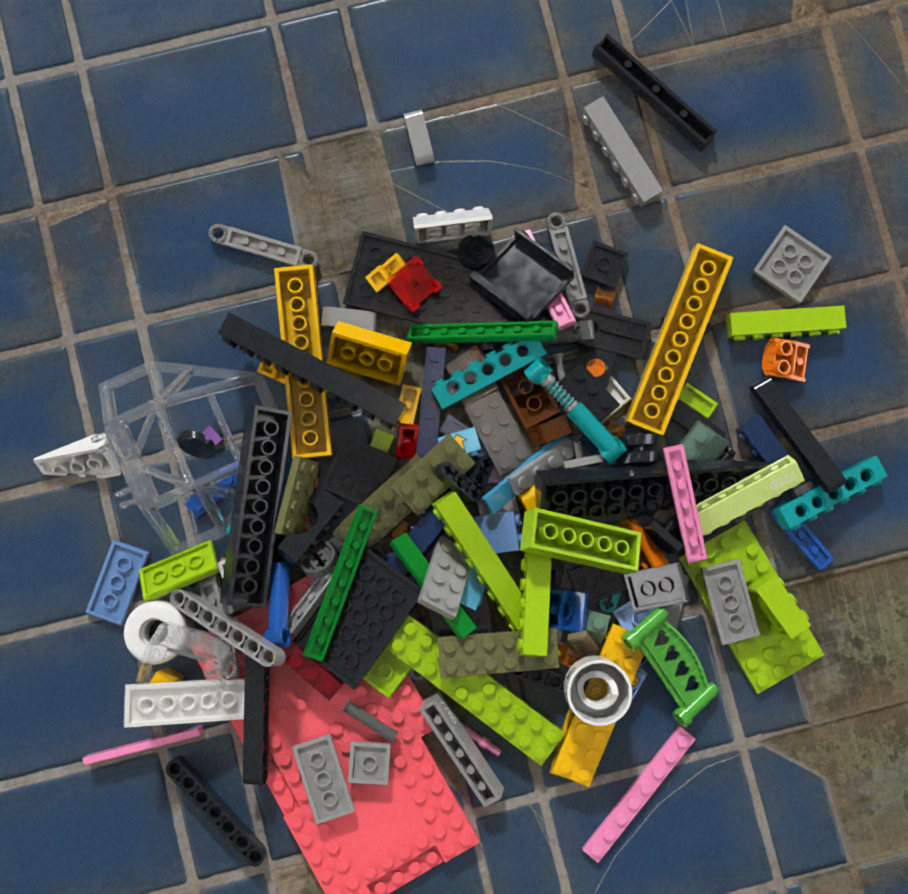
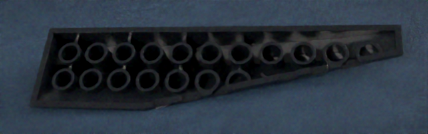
M687 460L695 502H697L696 499L705 497V499L712 497L713 494L723 491L767 467L769 464L767 462ZM665 461L536 470L535 498L536 508L617 526L621 525L620 522L634 521L637 520V517L645 514L650 516L662 509L667 511L675 508Z

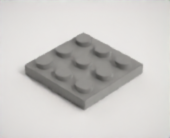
M784 225L752 273L799 304L832 256Z

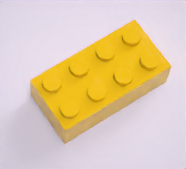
M338 321L331 334L326 363L400 386L405 375L412 343Z

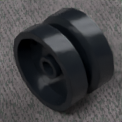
M638 433L617 437L625 445L627 452H624L615 460L616 464L658 461L657 451L645 450V448L654 447L657 444L656 434Z

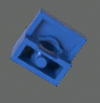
M551 587L548 628H556L559 631H585L588 593L563 587Z

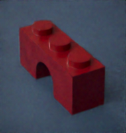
M296 646L284 663L330 701L342 687L344 681L330 670L323 668L316 660L303 656L304 650L300 646Z

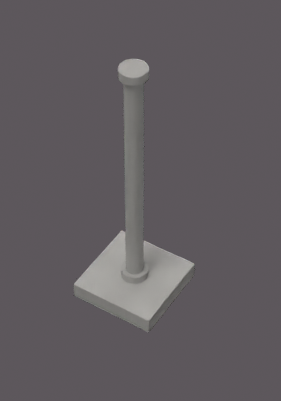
M556 353L551 357L555 361L560 381L566 376L562 362L563 353ZM573 441L576 458L564 461L561 468L602 465L604 460L601 454L589 457L584 456L581 442L575 443Z

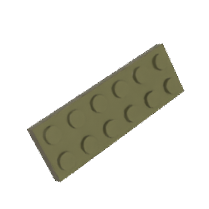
M417 453L361 504L378 511L366 547H373L412 512L410 507L391 486L422 459ZM357 508L332 530V534H337L343 542H345Z
M548 628L547 656L544 658L519 656L520 651H517V640L521 636L520 630L468 634L462 640L457 635L437 637L440 678L559 668L556 628Z

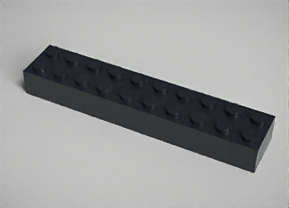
M230 312L218 331V334L222 336L221 340L234 349L238 346L242 353L251 358L254 355L257 356L256 359L260 360L261 363L269 367L271 364L274 365L278 372L286 376L289 373L292 374L291 377L303 385L306 382L309 383L311 389L320 394L323 391L326 392L330 399L338 403L340 400L345 402L344 405L355 412L358 409L363 411V416L372 421L375 418L380 420L379 423L389 430L392 427L398 428L407 411L405 403Z
M258 405L247 406L219 603L233 606L266 608L276 535L274 532L278 520L291 425V411Z

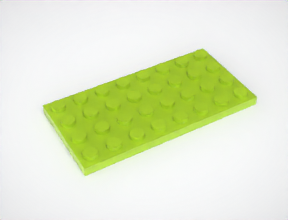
M745 520L704 543L707 559L687 563L685 554L678 557L679 562L689 576L690 581L712 618L713 614L700 568L740 559L747 586L763 575L778 577ZM750 595L760 636L729 643L728 646L753 689L759 694L824 656V653L809 628L793 639L780 636Z

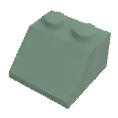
M697 420L680 444L684 446L686 460H717L730 442Z

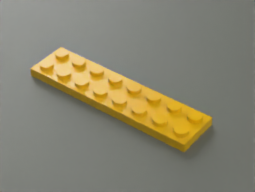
M612 623L599 656L608 658L617 664L626 673L632 685L643 658V653L639 648L635 652L628 649L621 640V636L629 630ZM590 678L584 693L591 700H600L607 693V683L601 678ZM574 715L552 767V772L589 787L616 722L605 726H595L582 721Z

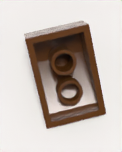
M534 361L500 378L526 430L561 412L552 394H549L550 392L546 390V387L543 388L541 384H534L525 375L524 370Z

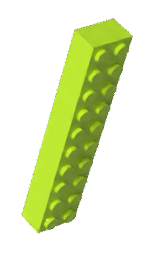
M410 614L386 649L542 766L565 735L563 730L490 674L440 678L437 637L440 636Z

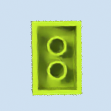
M763 575L747 586L748 592L777 633L782 637L793 639L811 626L808 622L809 617L804 610L798 608L796 598L791 593H787L784 588L786 585L780 577Z

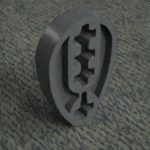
M319 537L320 542L314 549L310 548L307 552L309 555L302 564L299 563L304 573L310 578H321L328 575L335 569L338 561V555L333 546L321 537ZM314 554L319 556L325 565L324 567L320 566L313 556Z

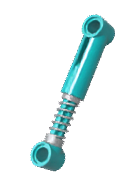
M538 357L524 370L525 375L531 382L536 385L541 384L543 388L546 387V390L550 392L549 394H552L553 398H556L557 402L561 403L560 406L565 407L566 415L599 449L600 454L606 461L613 463L627 451L622 441L613 436L581 401L579 403L577 400L574 401V397H570V393H567L566 389L562 388L563 385L560 386L559 381H555L551 374L552 369L545 360Z

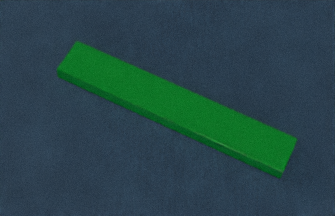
M405 532L389 544L422 588L429 563ZM460 604L456 617L453 620L443 616L460 640L477 628Z

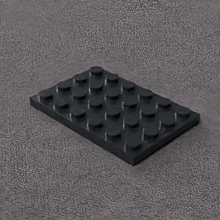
M365 546L323 662H318L352 689L356 690L418 604L417 601L422 588ZM321 604L293 640L303 650H305Z

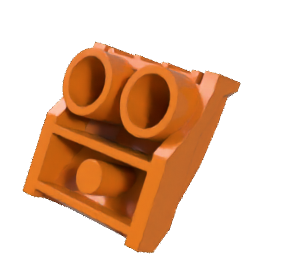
M770 338L764 347L761 366L765 376L805 382L806 361L810 345L798 341Z

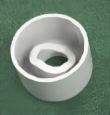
M159 599L141 604L132 611L124 626V640L128 650L135 658L148 664H161L180 656L189 648V643L192 642L195 633L194 620L171 604L170 599ZM156 620L164 622L168 628V636L161 644L155 643L149 634L150 628Z
M602 656L584 657L570 667L564 679V695L567 703L575 715L588 724L595 726L612 724L624 716L631 704L632 687L626 673L608 658ZM597 677L606 681L608 690L602 699L591 700L585 695L583 686L589 678Z

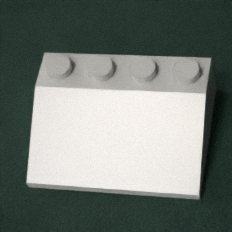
M482 206L474 207L473 210L467 211L465 209H456L450 213L438 211L434 215H428L427 213L418 214L416 217H413L416 244L463 239L468 235H472V237H477V235L488 236L491 234L492 214L489 208Z

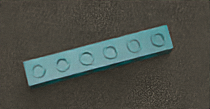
M511 341L502 346L503 350L496 353L494 350L485 355L486 360L479 363L477 359L467 365L469 369L463 372L461 369H458L450 374L452 378L446 381L442 378L434 382V387L431 390L441 409L531 363L538 357L546 355L541 342L519 341L513 344ZM519 346H524L527 349V354L524 357H520L517 354ZM502 355H507L510 359L507 366L500 364L499 359ZM485 364H489L493 368L490 375H485L482 372V367ZM468 373H472L475 376V382L471 385L465 382V376ZM451 382L458 385V391L455 394H451L447 390V386Z
M877 455L868 457L842 471L841 473L844 475L849 488L847 490L845 485L833 491L832 499L818 484L813 489L773 508L772 511L783 530H796L802 526V522L806 520L810 522L818 518V513L822 511L827 513L834 509L833 505L837 503L840 505L851 500L850 496L854 494L858 496L866 492V487L870 485L875 487L881 484V479L888 475ZM861 473L865 477L864 481L861 479ZM813 499H815L817 502L816 507L812 505ZM797 507L800 509V516L796 514Z

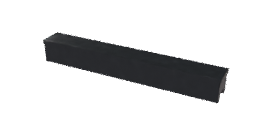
M608 33L594 47L593 56L701 152L714 139L717 130Z

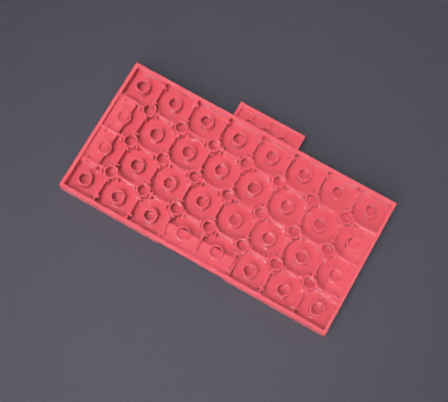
M306 576L289 587V614L316 578ZM269 598L266 601V608L252 607L235 617V619L264 637V633L268 629ZM210 632L189 643L208 680L226 679L220 675ZM292 635L289 647L281 648L285 653V660L298 646L293 642L296 638L295 635ZM236 648L240 663V673L235 678H245V653ZM229 663L226 667V670L229 674L232 673L234 668L233 665ZM285 663L281 666L270 667L268 777L266 783L284 814L285 822L325 894H389L443 861L446 863L480 843L476 831L423 738L424 735L433 730L419 710L423 698L409 673L389 699L365 680H362L356 690L344 682L342 687L329 701ZM350 698L352 703L398 731L394 741L391 743L344 711L342 713L341 710ZM244 719L230 720L243 743ZM331 733L355 812L316 825L292 746ZM351 740L391 743L388 785L348 783Z

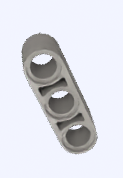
M422 110L403 114L416 166L435 162Z
M323 307L321 327L334 329L337 322L340 321L375 332L377 313Z

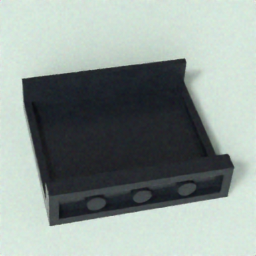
M515 227L513 229L514 236L479 273L473 271L469 277L474 287L519 321H536L575 278L574 268L569 262L560 260L555 252L546 250L541 242L531 239L527 232L524 230L520 231Z

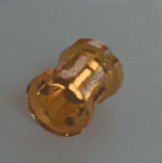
M597 286L593 303L599 302L612 307L616 291L602 290Z

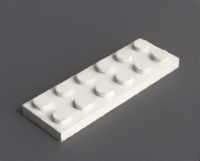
M245 678L126 684L124 728L244 719Z

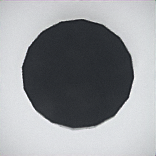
M468 235L459 242L457 254L463 264L472 268H484L495 256V247L484 236L477 235V237H472V235Z
M184 430L182 433H179L176 439L180 449L197 458L209 459L216 451V445L211 439L208 441L205 439L204 434L194 430Z

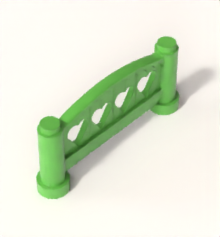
M659 607L652 611L634 629L626 631L621 636V640L631 651L635 652L638 648L641 650L679 706L672 713L673 717L681 726L687 728L692 723V719L718 695L719 689L712 682L708 684L703 667L693 648L666 621L669 615L667 610ZM663 630L664 636L668 638V642L663 645L654 646L658 632ZM670 645H673L674 651L678 653V657L675 660L665 661ZM683 660L684 666L688 668V672L685 675L675 676L678 664ZM693 675L694 681L698 683V688L685 691L689 677Z

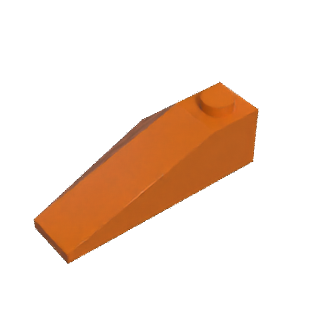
M637 520L620 522L621 525L616 526L641 532L638 570L669 564L667 558L642 529Z

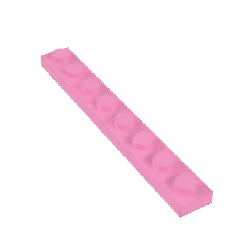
M681 726L676 728L582 847V850L597 863H599L696 740Z

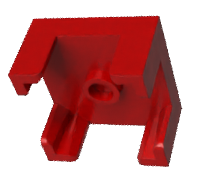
M415 256L385 281L411 312L416 311L420 307L419 304L431 293H436L442 288L441 284L436 279H433L423 267L424 263L422 260Z

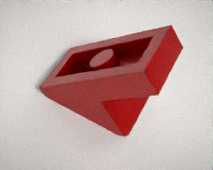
M400 423L396 457L411 459L416 454L419 425Z

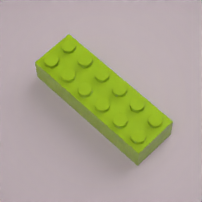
M532 508L524 513L520 551L629 574L638 571L641 532L544 509Z

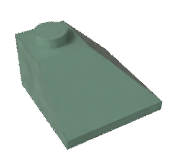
M587 609L586 631L600 648L606 635L610 615ZM563 630L560 642L570 644L568 634L576 632Z

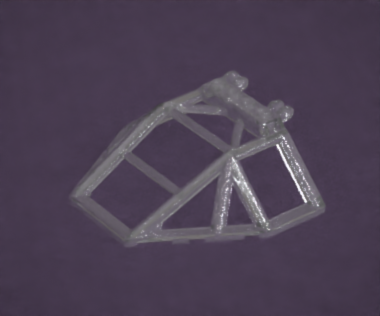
M149 361L98 384L105 432L97 434L90 439L92 443H97L108 438L110 444L98 447L96 453L101 454L111 449L113 450L129 486L114 493L115 497L120 498L130 492L133 496V499L122 502L119 505L120 508L125 509L137 504L172 556L206 541L212 540L213 542L227 535L226 532L231 523L232 511L225 519L212 496L234 501L235 489L215 483L238 473L240 452L218 405L215 394L254 384L263 406L278 409L262 373ZM161 372L178 374L164 389ZM149 375L153 399L117 415L114 390ZM192 376L225 379L179 391ZM207 397L235 461L193 480L162 408ZM156 415L184 479L145 465L142 459L141 451ZM147 416L137 442H135L128 424ZM289 434V439H288V447H287V450H288V449L290 448V446H291L290 434ZM150 476L180 487L159 496ZM195 493L216 527L180 543L158 509Z

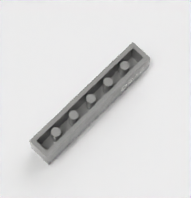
M604 96L584 107L582 113L583 122L586 126H590L592 136L602 145L601 148L606 157L609 156L614 171L619 172L623 185L631 191L633 201L639 204L640 207H643L662 194L663 189Z
M438 691L424 699L419 707L420 712L484 808L500 800L504 790L503 785L442 693Z

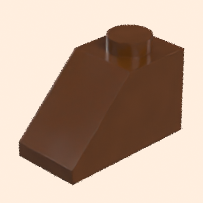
M562 414L542 421L527 429V432L534 446L574 432L569 417L566 414Z

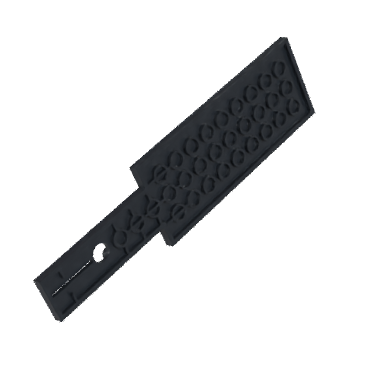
M362 231L343 305L418 324L521 322L472 285L469 276L473 271L479 273L483 268H472L463 264L456 254ZM395 253H398L405 263L414 256L419 257L424 263L423 267L442 286L438 292L431 293L419 304L420 307L414 312L406 308L389 285L376 292L365 278L379 265H383ZM582 306L575 307L577 314L585 313ZM590 308L588 316L583 320H593L596 323L598 332L595 334V341L586 343L570 342L642 360L651 323ZM546 309L536 321L553 320ZM519 347V348H517V349H521V350L527 351V349H526L525 347Z

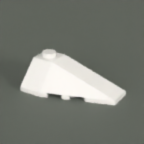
M109 432L91 435L38 456L33 460L44 475L66 476L69 473L78 474L79 477L96 475L97 478L121 475L118 446Z

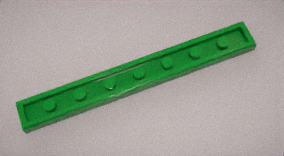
M558 321L411 325L407 341L412 344L556 340L559 324Z
M358 504L303 656L323 662L378 511Z

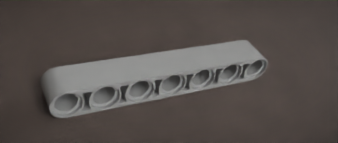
M180 589L172 592L170 602L175 608L261 665L275 667L281 666L285 662V653L281 648L195 592Z

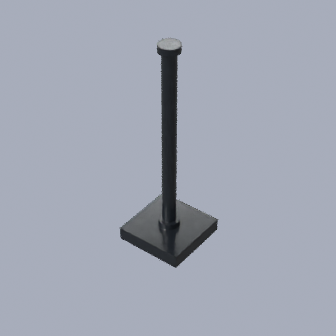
M726 447L724 449L725 453L719 460L728 461L730 457L735 456L736 452L732 448ZM676 513L664 528L654 520L641 526L652 541L668 555L679 552L684 546L670 534L678 523Z

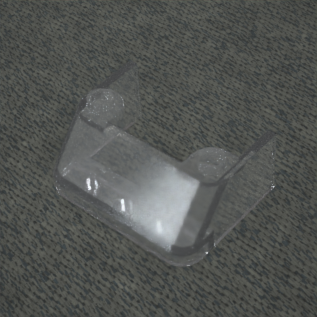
M170 621L161 623L144 651L135 682L140 683L148 679L152 665L161 663L168 651L205 662L203 669L205 678L216 683L211 700L212 704H216L222 699L236 647L213 633Z

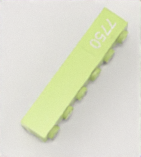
M787 455L697 504L702 535L710 534L714 529L727 525L731 520L745 515L749 510L762 506L764 502L780 496L784 491L795 488L799 483L805 481L797 462Z

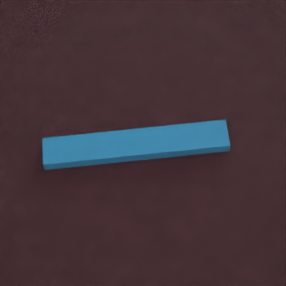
M567 434L565 436H562L560 438H557L546 443L529 459H527L523 464H521L517 469H515L510 475L521 469L523 466H525L526 464H528L529 462L543 454L545 451H547L563 439H571V437ZM510 475L482 497L491 514H495L516 496L508 480Z

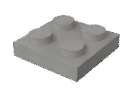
M351 740L348 783L388 785L391 743Z

